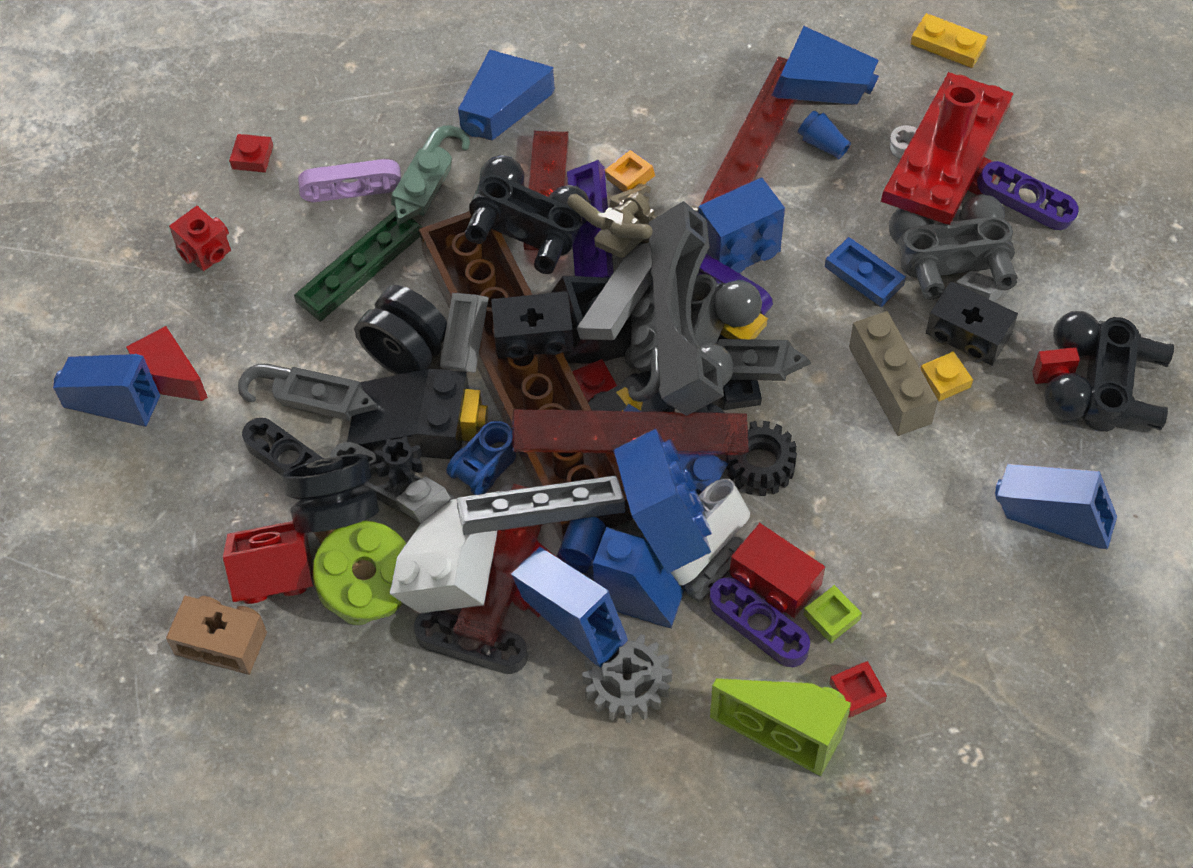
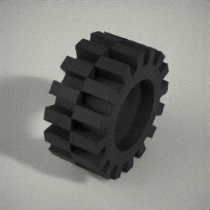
M757 421L750 422L749 430L744 425L738 428V435L733 432L730 437V443L727 445L726 463L728 465L726 470H728V477L730 480L735 479V486L739 490L746 485V493L753 495L754 489H759V496H766V491L769 488L772 495L779 492V486L787 487L789 485V478L792 479L794 476L797 457L795 441L791 442L792 435L788 431L781 435L782 426L776 424L774 429H770V421H763V427H758ZM762 449L773 453L776 457V462L772 466L761 468L751 465L747 461L746 456L750 451Z

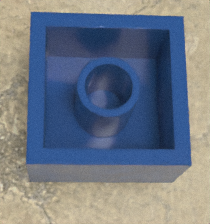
M762 177L698 206V213L707 220L709 249L706 254L734 271L741 273L746 267L761 260L767 261L778 252H781L785 207Z

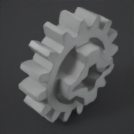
M625 632L628 641L622 647H619V650L606 663H603L601 668L596 666L587 657L585 658V668L588 671L582 672L583 684L589 685L585 688L587 700L596 698L595 710L597 712L607 707L610 720H614L618 713H624L626 723H631L632 713L638 712L643 719H647V708L649 706L658 711L661 709L660 697H669L670 686L667 683L672 682V670L666 668L669 666L668 655L658 656L659 644L657 642L647 647L645 645V635L641 634L635 642L630 641L629 633ZM623 674H631V680H623ZM643 691H647L645 694L638 697ZM608 692H612V693H613L615 696H617L618 698L612 696V695L609 694Z

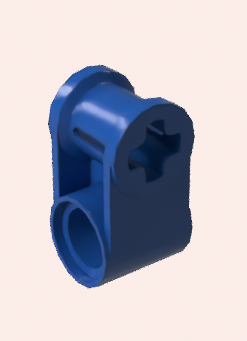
M492 421L484 425L468 444L451 458L446 474L452 479L458 478L468 485L473 495L485 494L492 487L495 480L516 459L517 451L510 426L502 421ZM494 443H505V445L499 448L490 447Z

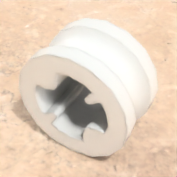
M904 125L893 130L890 139V149L896 157L901 159L908 147L907 143H910L917 128Z

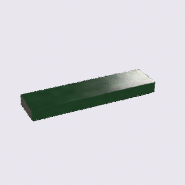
M394 210L295 293L296 303L321 322L420 237L419 229L423 228V226L412 218L398 224L396 211Z

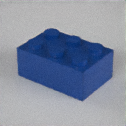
M654 429L614 449L631 515L667 574L711 553L706 536L712 534V531L702 513L705 510L695 491L697 486L687 468L682 469L678 462L680 457L672 441L669 439L664 442L657 429Z

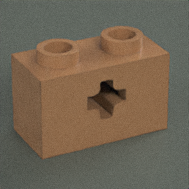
M185 595L166 636V640L174 655L250 675L266 637L267 630L259 613L249 607L237 606L235 609L224 606L216 599L208 596H200L197 599Z

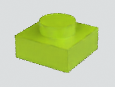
M833 585L806 606L803 615L832 643L861 620L862 612Z

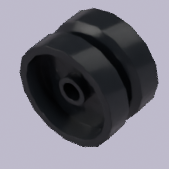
M400 285L388 286L377 299L374 305L375 309L368 310L357 322L354 328L356 338L373 360L395 375L427 369L432 362V356H437L443 350L447 321L431 302L417 292Z
M348 454L325 458L297 466L283 473L282 478L287 497L300 500L291 507L290 511L295 531L313 533L342 528L369 519L379 512L375 489L362 486L372 478L367 455Z

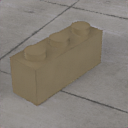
M888 311L853 322L849 348L896 435L900 436L931 425L938 399Z

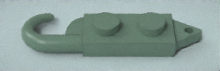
M452 125L438 127L429 135L422 149L419 148L391 195V205L395 206L398 224L417 215H425L451 170L452 157L439 146L444 138L456 137L462 141V149L464 151L468 150L470 139L464 130Z

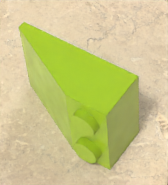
M716 678L712 685L710 718L821 776L844 735L851 703L846 701L845 697L837 690L830 687L821 688L813 683Z

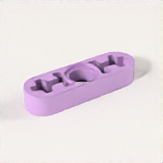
M389 159L311 168L303 171L298 177L299 193L304 200L309 202L390 193L395 190L400 182L401 172L399 164ZM346 179H357V180H358V181L352 182V183L342 182L343 180H346Z

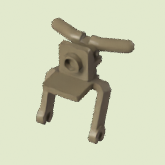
M642 183L631 190L611 196L609 208L604 213L599 212L578 194L570 195L567 200L568 205L593 226L601 229L594 239L595 246L618 257H625L639 243H649L653 232L649 222L658 217L654 215L655 211L650 209L649 197L643 195L645 192L649 193L651 188ZM691 206L695 211L698 212L697 206Z

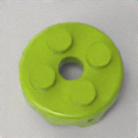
M362 521L333 530L317 549L313 564L314 585L324 607L352 625H364L370 621L393 615L403 604V602L390 595L397 557L406 545L405 540L386 525L373 521ZM361 560L371 562L376 570L375 575L368 580L356 578L352 572V567L356 562Z

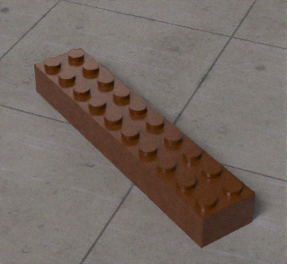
M469 211L419 229L423 255L449 309L453 293L488 297L477 368L503 422L512 429L516 449L534 486L539 487L616 476L625 500V512L596 516V518L605 524V530L606 527L613 528L633 520L616 457L563 353L557 355H527L519 359L497 357L491 299L533 295L502 233L491 229L484 243L474 244L468 241L465 237V231L472 217ZM570 520L552 523L561 543Z

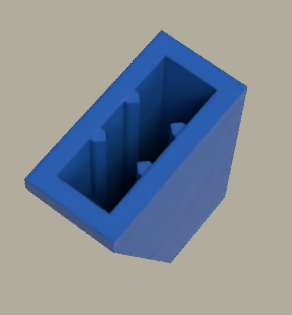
M803 26L772 96L782 99L858 105L864 92L870 95L878 80L879 75L873 72L879 60Z
M489 50L458 108L460 128L470 136L493 141L553 94L555 90L553 67Z
M138 354L68 357L63 369L56 373L53 388L64 408L144 427L147 426L160 398L144 356Z
M1007 464L1003 479L998 480L995 490L996 500L1000 502L1007 519L1100 549H1108L1117 514L1100 471Z
M606 527L593 561L594 582L609 591L618 613L671 629L684 595V590L671 573L667 574L646 539Z
M539 547L511 574L522 598L599 668L619 650V647H622L628 641L609 591L545 549Z

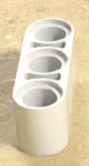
M720 479L711 483L699 495L705 510L702 513L712 531V534L706 536L711 553L670 572L679 585L691 582L745 525L750 517V511L734 482L730 479Z

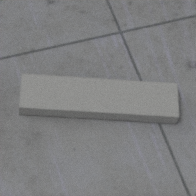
M639 243L621 261L578 325L577 330L580 339L614 340L653 281L649 243Z

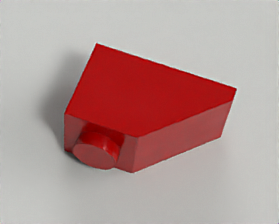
M167 326L126 346L129 354L144 356L159 394L196 401H203L208 398L201 378Z

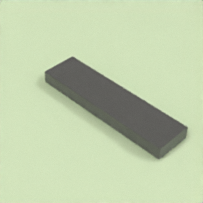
M611 476L457 498V510L463 535L624 513L625 500L617 477Z

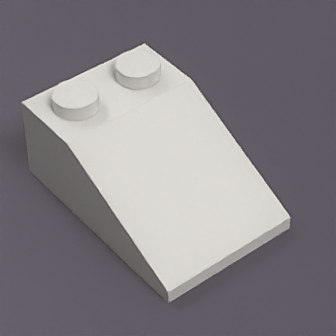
M451 499L420 524L398 555L390 595L418 613L484 605L497 531L463 535L457 510V499Z

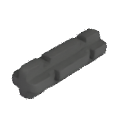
M733 536L698 576L684 585L685 592L692 600L702 601L711 590L709 588L710 585L712 586L730 571L731 556L743 543L741 538Z

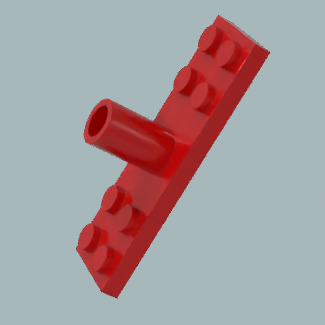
M948 72L884 188L881 202L950 225L1011 104L1014 93L1003 90L995 85H987L969 79L964 75Z

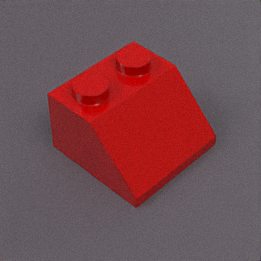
M293 521L227 534L223 561L233 602L244 601L245 604H254L266 600L268 595L283 593L285 596H295L304 593L308 587H313V567L308 534L295 531Z

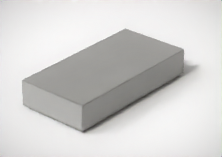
M461 293L452 294L440 362L441 368L476 372L488 297Z

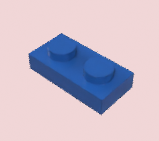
M850 237L825 259L826 269L880 307L892 298L905 284L906 276Z

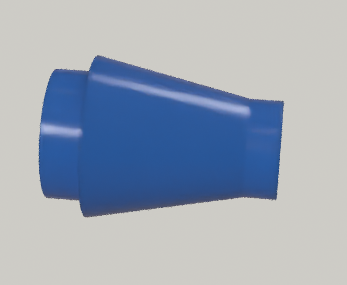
M815 110L812 111L799 127L798 133L803 136L802 141L833 155L837 159L842 158L851 146V142L843 136L825 113L819 114Z

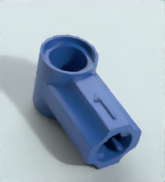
M596 517L570 520L556 557L580 573H587L589 566L593 565L605 531V524Z

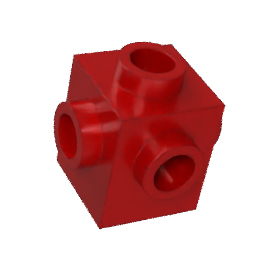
M197 205L169 225L176 250L180 257L188 264L193 262L203 272L213 264L220 262L231 251L227 239L229 231L225 224L218 217L212 219Z

